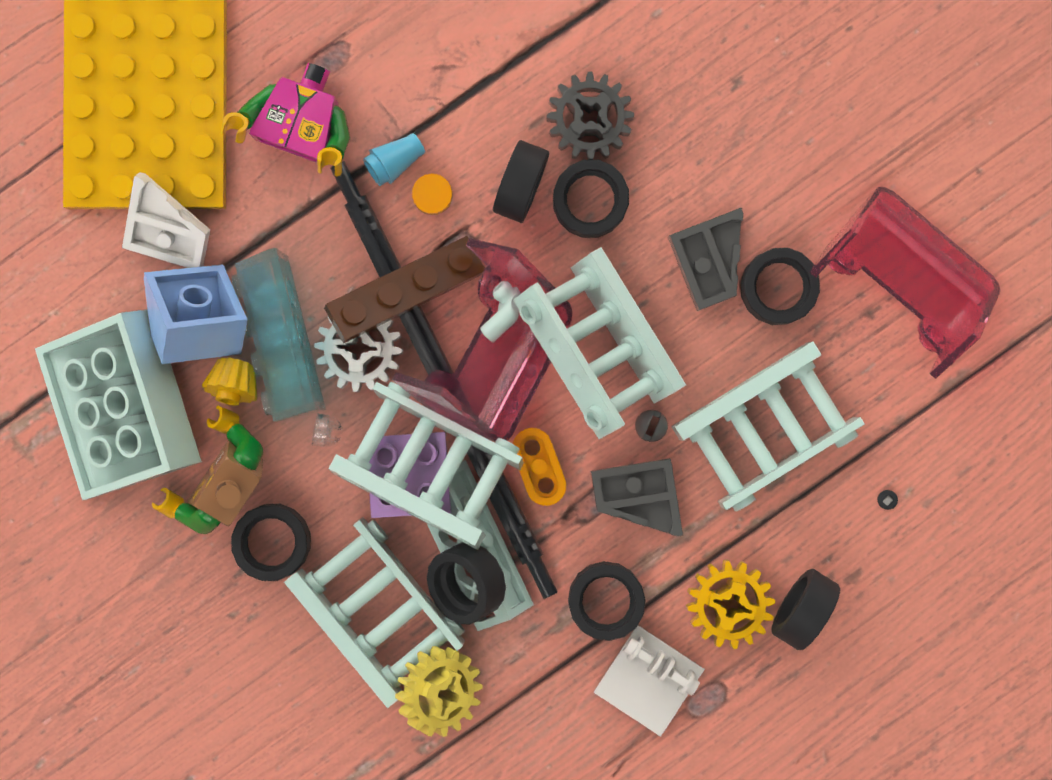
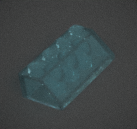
M272 248L235 263L237 274L232 275V284L238 299L243 298L247 312L245 315L248 319L245 334L247 338L253 336L256 352L251 353L252 365L256 376L263 377L266 391L261 392V401L265 414L267 416L272 415L273 422H280L326 410L288 256L279 249Z

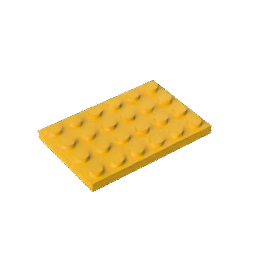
M64 0V208L129 209L134 176L141 172L148 175L186 209H226V133L225 135L221 134L223 119L226 116L227 0Z

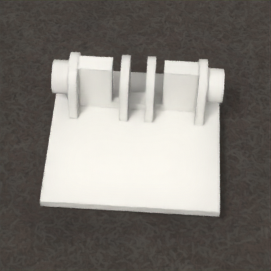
M638 625L599 682L594 693L661 737L688 694L692 696L700 684L698 679L705 669Z

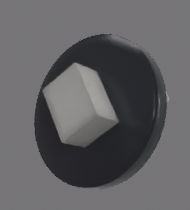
M884 490L878 495V504L885 510L893 509L898 503L896 493L891 490Z

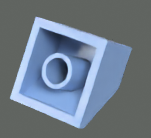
M223 264L144 272L150 333L162 364L241 354L248 319Z

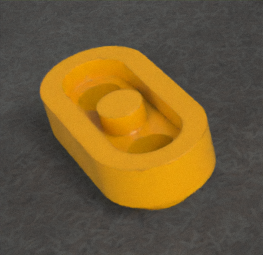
M526 428L520 431L513 441V444L520 449L517 455L521 456L524 462L521 470H519L528 496L533 502L542 506L554 505L565 494V477L550 437L541 429ZM536 440L540 444V450L536 455H529L525 452L524 446L527 441ZM545 477L550 478L554 483L553 489L548 493H544L538 488L539 481Z

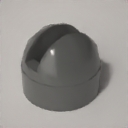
M656 410L642 412L635 422V430L638 436L649 442L662 439L668 429L666 417ZM652 416L658 417L659 420L653 435L645 434L651 423Z

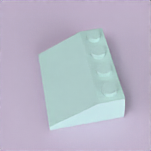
M147 309L116 314L35 348L82 501L202 462L171 363H161L152 340Z

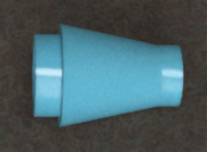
M411 133L407 137L370 149V155L363 158L368 172L379 186L386 182L392 184L413 162L425 154V149L419 138L414 133Z

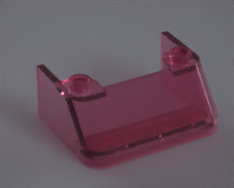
M878 187L866 199L827 245L810 271L816 278L827 265L836 273L855 275L862 269L921 320L917 327L919 340L927 350L938 354L929 373L935 379L980 339L1000 294L999 283L988 270L899 195L886 187Z
M469 238L466 246L487 266L478 281V296L480 301L488 308V311L455 373L452 376L448 372L436 370L430 373L425 381L396 372L392 380L428 409L490 441L496 442L497 438L508 441L514 434L551 361L529 325L521 318L520 313L517 321L494 343L484 336L480 327L498 311L499 301L494 299L493 290L500 282L508 281L512 287H518L520 293L537 282L545 294L555 289V287L519 249ZM565 301L554 309L568 329L572 321V307L568 301Z

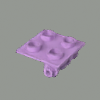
M446 432L431 433L405 480L408 483L406 491L417 497H420L422 491L427 493L447 456ZM412 434L383 436L369 462L372 464L369 471L381 478H384L386 472L391 473ZM448 487L441 500L444 502L441 509L451 513ZM369 493L371 518L412 516Z

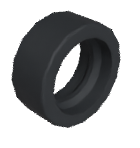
M519 140L501 180L493 205L494 213L523 223L543 176L549 157L548 150Z
M582 160L570 165L559 176L553 190V209L559 223L570 233L582 238H599L612 232L622 222L629 206V188L623 175L613 165L601 160ZM584 176H597L604 179L611 186L614 193L612 211L605 219L598 222H584L577 219L571 213L567 204V194L570 186L577 179Z
M772 248L756 256L745 268L740 282L741 298L747 310L759 321L770 325L789 324L805 317L815 306L820 293L819 274L813 262L802 252L790 248ZM774 263H784L792 266L799 272L803 280V293L800 300L787 310H774L767 307L757 294L756 282L759 274L765 267Z
M264 504L247 511L236 523L231 536V551L237 565L248 576L260 581H278L292 575L305 563L311 549V533L305 519L295 509L282 504ZM264 519H278L285 522L291 528L295 537V548L292 555L284 563L277 566H267L259 563L251 555L248 548V536L251 529Z
M461 542L435 556L428 566L427 584L436 607L447 618L458 624L470 625L496 611L504 601L506 591L504 573L497 559L482 546L477 550ZM455 563L464 567L471 574L477 585L478 603L469 599L461 591L455 577Z
M605 561L591 564L579 572L570 586L568 598L572 619L579 629L594 639L606 641L623 638L636 629L644 615L646 602L642 585L634 574L618 563ZM603 577L615 578L622 582L628 589L630 596V606L626 615L618 622L609 625L599 624L590 619L582 603L583 595L588 585L594 580Z
M815 569L807 570L792 586L779 607L773 620L772 634L795 649L804 650L820 634L832 615L840 596L841 589L839 584Z

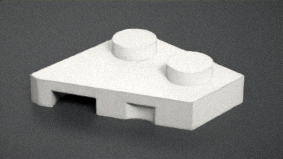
M139 172L134 176L122 248L186 268L204 266L210 229L148 175Z

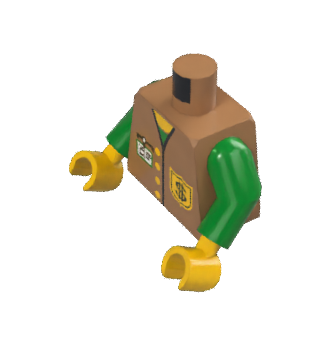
M219 405L216 406V409L220 412L218 421L208 418L207 426L226 434L228 441L187 503L184 502L182 497L168 488H161V491L166 493V499L161 505L158 506L152 502L153 509L168 518H175L200 534L211 533L220 523L229 527L262 478V445L242 424H239L237 413Z

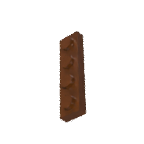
M465 236L327 303L324 309L344 344L483 275L486 269L468 236Z

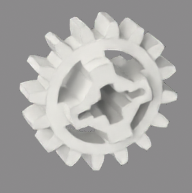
M390 320L376 327L383 335L385 343L375 342L368 331L343 344L340 339H335L338 333L333 324L330 329L319 327L318 331L325 336V341L314 343V348L324 351V356L318 358L316 362L318 365L328 364L329 369L324 374L325 378L330 379L337 375L339 377L337 387L341 389L350 381L352 382L353 392H360L362 383H366L367 387L373 390L376 383L375 379L377 378L386 383L390 381L386 370L388 368L398 370L400 367L392 360L393 355L403 354V349L394 347L393 343L402 337L399 332L390 333L388 330L394 321ZM358 338H362V343L371 348H377V350L364 352L361 354L360 359L356 360V354L349 350L341 349V347L355 345L358 342ZM333 354L342 355L349 363V374L338 366ZM376 357H384L377 369L365 375L367 365Z

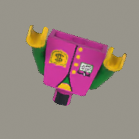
M312 63L307 64L300 83L281 77L277 84H269L248 100L237 112L228 113L223 119L221 130L223 135L230 129L238 130L235 142L241 144L246 138L247 129H250L249 134L256 141L317 163L318 173H322L324 166H335V176L342 174V159L350 140L345 112L338 106L339 103L334 96L323 92L330 71Z

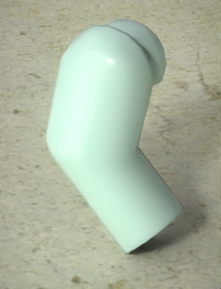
M502 281L494 288V299L499 301L498 311L480 327L484 336L493 343L517 321L519 316V309L513 299L521 293L518 287H512L508 281Z

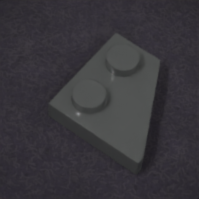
M742 208L668 236L697 311L737 296V265L740 260L741 245H739L741 222L743 221Z
M670 458L591 471L598 512L622 518L674 536H683Z

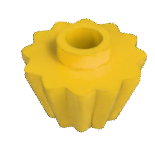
M222 357L216 361L202 383L203 391L210 393L211 396L216 397L215 399L218 402L226 405L237 406L242 402L251 403L252 401H257L255 368L253 365L240 359Z

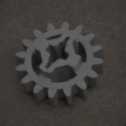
M592 72L587 73L584 82H580L576 75H572V87L568 88L560 83L557 90L561 98L551 97L549 100V105L556 109V112L547 114V122L556 123V126L549 132L550 137L561 136L562 139L558 148L562 151L568 146L572 147L573 159H576L580 152H586L587 159L593 160L595 152L598 151L606 159L610 155V145L618 150L622 148L623 143L619 135L629 136L632 129L624 124V122H629L634 118V112L624 110L630 104L631 98L630 96L620 98L618 94L621 91L622 84L617 83L612 88L607 85L608 75L606 74L603 75L600 82L594 81ZM597 92L600 94L597 97H584L581 93ZM612 105L615 107L617 114L615 128L612 127V123L607 119V112ZM565 106L573 114V122L568 129L565 127L563 120ZM583 110L587 113H591L594 110L597 111V124L593 121H589L586 124L583 123ZM583 136H596L600 141L590 143L580 140Z

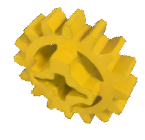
M723 560L722 570L719 571L714 565L709 564L708 571L710 575L705 578L697 573L695 578L700 583L699 588H688L687 591L695 597V602L686 604V609L697 613L690 620L693 627L704 625L700 636L706 640L712 634L715 635L714 644L719 648L723 645L725 639L729 640L730 646L733 649L738 648L739 639L741 638L749 645L753 644L751 634L756 631L764 635L766 631L761 622L763 620L773 621L774 618L773 615L766 611V606L775 604V599L764 595L771 588L770 583L767 581L757 582L761 575V572L757 569L746 574L747 564L742 561L739 562L736 569H732L730 561ZM728 578L725 586L717 590L710 589L717 581ZM746 582L755 593L756 604L748 601L745 595ZM732 594H734V599L746 609L739 607L738 609L731 608L727 614V610L714 599L721 601L723 599L730 600ZM704 604L713 607L716 613L715 626L707 619ZM745 618L750 619L745 626L733 630L734 625Z

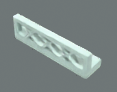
M466 460L462 461L449 485L450 514L455 517L459 510L463 512L477 486ZM487 504L478 518L481 522L478 529L482 530L486 535L480 546L486 548L497 559L504 573L506 591L504 601L494 611L495 615L488 618L484 617L474 623L477 631L511 620L534 605ZM427 524L440 553L462 542L457 539V543L449 539L446 533ZM455 563V577L461 591L469 599L478 603L479 596L476 583L466 575L462 566Z

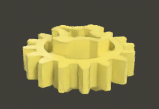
M432 646L430 656L422 651L417 653L419 661L417 665L409 662L405 664L410 673L408 677H398L397 681L405 687L404 691L395 694V698L405 703L398 711L401 715L408 718L407 724L427 736L432 737L435 732L445 737L448 733V726L456 731H460V719L464 717L471 720L473 718L469 708L471 705H480L481 701L474 697V692L483 689V685L473 680L480 671L470 665L472 660L470 657L459 654V651L450 647H446L443 650L437 646Z

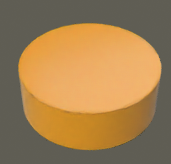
M425 174L414 183L412 199L421 212L428 215H437L444 212L450 206L452 189L449 182L441 175Z

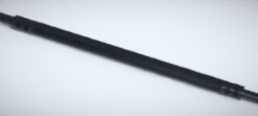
M345 161L342 162V174L340 176H335V166H332L330 169L347 201L345 208L379 277L401 268L366 195L361 196ZM421 306L400 315L399 317L450 420L485 437ZM471 445L467 454L481 479L492 456ZM502 473L489 499L522 565L527 564L543 599H546L558 591L542 561L541 556L544 553L504 473Z

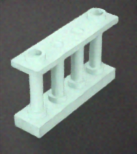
M602 247L589 253L571 267L575 275L573 279L546 294L537 282L513 299L519 309L521 318L531 328L582 411L587 425L595 432L598 439L624 426L625 422L619 413L641 398L649 395L655 404L686 386ZM585 291L597 312L567 329L554 308ZM606 325L618 346L588 364L576 342ZM627 360L639 381L610 399L597 378Z
M813 341L805 343L671 426L679 440L684 441L690 438L692 443H698L729 494L718 500L721 508L728 510L733 507L735 512L743 509L756 500L753 493L835 443L837 448L858 437L856 429L865 424L861 417H852L845 422L813 371L816 367L813 360L822 355ZM790 374L793 375L794 379H800L831 429L830 432L812 443L779 392L781 386L778 382ZM758 395L760 400H766L797 450L796 453L776 464L745 414L747 408L744 403ZM721 417H724L727 422L731 420L763 472L744 485L741 484L710 434L713 431L710 424Z
M376 382L373 390L379 398L384 400L380 410L355 455L350 454L348 459H345L336 454L328 469L336 476L478 550L486 536L482 530L478 529L481 523L478 518L506 465L509 464L521 470L524 462L523 458L517 455L520 449L502 438H497L494 443L409 399L412 393L396 383L390 382L388 387ZM401 408L420 418L392 472H386L384 478H381L369 471L372 467V464L369 462L395 414ZM434 427H437L455 436L456 439L427 493L422 491L420 497H417L405 490L408 485L405 480ZM472 445L491 455L492 458L463 512L459 510L455 517L441 509L444 505V502L441 500Z
M363 517L353 525L361 534L315 573L310 571L306 574L301 568L284 583L383 704L389 708L398 700L395 698V694L403 691L399 687L401 683L397 680L398 677H405L409 673L405 664L409 662L417 665L419 663L418 652L422 651L430 656L432 646L440 648L447 641L458 651L464 645L465 640L461 635L465 630L461 624L444 616L436 607L430 597L384 543L388 536L377 522L372 520L368 523ZM372 547L386 564V567L341 604L336 602L332 605L322 593L326 590L325 585ZM397 578L412 597L367 635L362 633L357 636L348 625L352 621L350 616ZM423 609L437 626V629L393 666L387 664L383 667L374 656L377 653L376 647Z

